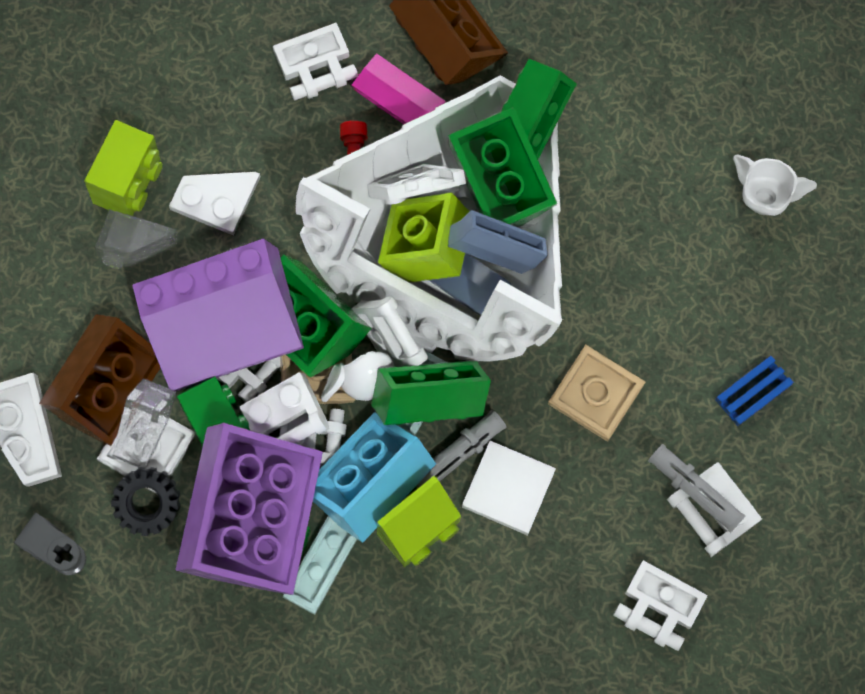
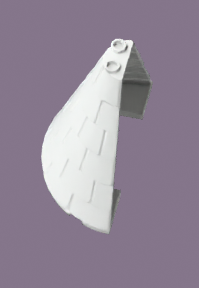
M501 75L460 97L436 107L434 111L402 125L401 130L334 161L333 166L307 178L303 177L299 183L296 195V214L302 216L304 223L300 236L313 264L336 294L346 292L357 303L362 300H382L388 296H393L398 304L396 310L418 347H423L425 351L430 353L436 347L451 350L455 359L498 361L521 356L527 349L526 347L534 344L537 346L544 344L554 334L563 320L559 292L562 287L558 225V214L560 213L558 122L538 160L558 204L523 226L518 227L546 238L547 257L534 269L520 274L470 255L511 282V285L502 280L498 282L481 316L429 280L407 282L385 270L378 263L391 204H385L384 200L370 198L367 184L422 164L459 169L448 145V135L501 112L504 103L508 100L516 85ZM459 186L411 196L406 199L445 193L454 194L459 190Z

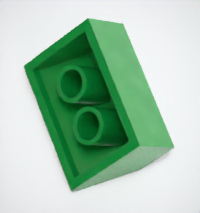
M514 107L448 135V145L459 169L464 171L466 185L479 213L518 228L558 204Z
M283 254L281 262L304 346L303 349L286 355L307 376L313 377L348 357L372 328L306 265Z

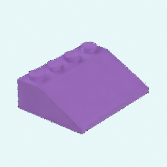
M265 239L133 284L141 321L170 392L174 393L203 383L215 376L218 378L304 348L279 250Z
M226 423L207 427L176 571L211 580L293 595L323 452Z

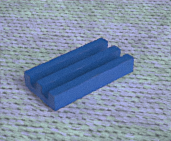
M770 356L717 396L715 400L738 427L792 386L794 382L790 377L787 378L783 374L785 371L781 367L778 368L775 364V359ZM767 368L770 369L772 372L770 375L732 404L726 401ZM778 379L780 381V385L741 415L735 412V410L774 380Z

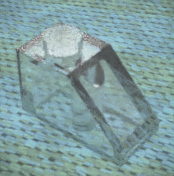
M109 209L95 249L98 257L102 258L101 262L116 269H121L122 265L132 268L176 247L179 238L176 229Z
M144 378L126 399L112 457L139 468H147L169 421L176 391Z

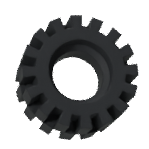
M142 467L136 471H131L119 482L113 492L114 498L111 500V507L115 508L113 515L115 519H120L121 523L119 525L123 529L127 527L130 529L129 533L135 535L138 532L142 533L141 536H148L150 533H154V535L160 533L161 530L166 529L177 515L176 513L180 508L181 502H179L180 491L176 490L175 487L176 482L174 479L170 480L167 477L168 473L165 471L159 472L154 467L149 469ZM150 488L158 494L160 506L155 513L144 515L134 508L133 495L138 489Z

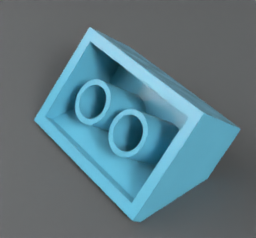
M374 412L319 469L313 502L338 526L363 543L377 528V521L400 504L431 471L436 463L416 436L396 424L384 425L378 414Z

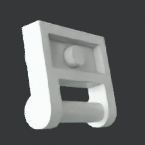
M388 296L382 300H362L352 308L372 328L367 335L377 352L387 354L396 367L419 366L428 359L423 347L417 346L397 312L398 304L393 296Z
M301 372L239 406L249 423L250 431L267 436L292 420L308 413V421L277 438L296 444L314 433L321 434L329 429L327 419L306 375Z
M719 462L699 476L742 514L746 515L731 533L717 521L725 532L722 536L717 537L688 499L690 496L682 489H679L667 499L673 508L677 507L706 544L707 547L704 549L710 557L717 554L762 520L761 516ZM700 491V492H701L706 498H708L714 505H716L721 511H723V510H722L717 504H715L709 497H707L702 491Z

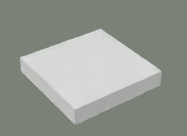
M136 401L112 446L106 444L97 460L124 476L131 471H136L138 468L145 467V469L154 467L159 472L165 471L168 473L167 477L170 479L196 437V433L141 401ZM147 488L148 490L157 494L154 490Z
M490 441L463 501L462 508L528 535L556 468Z

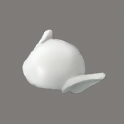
M739 154L733 158L738 178L743 185V201L746 206L758 214L773 216L781 214L790 202L801 199L817 187L815 181L804 177H797L796 172L780 160L764 158L754 162L750 158Z
M370 351L365 355H360L347 365L343 363L336 364L329 374L321 400L327 402L340 387L353 399L372 400L378 369L396 366L387 354L379 351Z

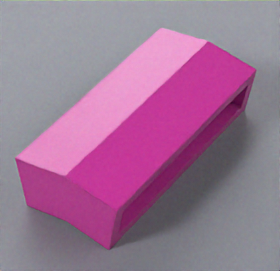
M378 54L364 67L352 84L353 90L402 124L434 111L436 107L446 103L445 100Z

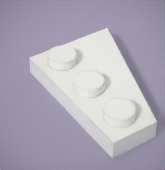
M29 373L0 383L1 450L22 483L27 487L62 477L46 408L39 404L43 396L38 375L35 373Z

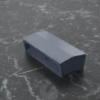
M473 210L461 221L450 226L448 247L520 274L534 269L547 257L546 238Z
M467 253L464 256L460 276L429 280L480 316L498 282L502 280L511 285V282Z

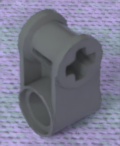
M34 513L13 542L37 560L44 561L64 575H75L86 564L84 550L74 540L63 534L59 528L37 513ZM63 551L71 553L73 556L70 562L63 561L60 557Z

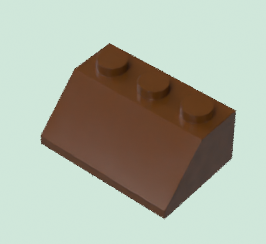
M393 0L389 5L396 15L398 24L406 29L414 40L416 49L427 58L434 68L435 75L445 85L464 82L508 54L470 0Z
M96 314L39 404L68 425L105 445L112 446L135 402L141 400L161 367L149 342L119 318Z

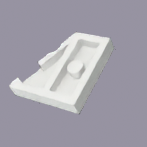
M422 164L367 184L370 198L384 200L385 204L390 205L401 203L407 197L466 184L462 169Z
M241 172L183 176L169 208L174 212L234 236L260 180V173Z

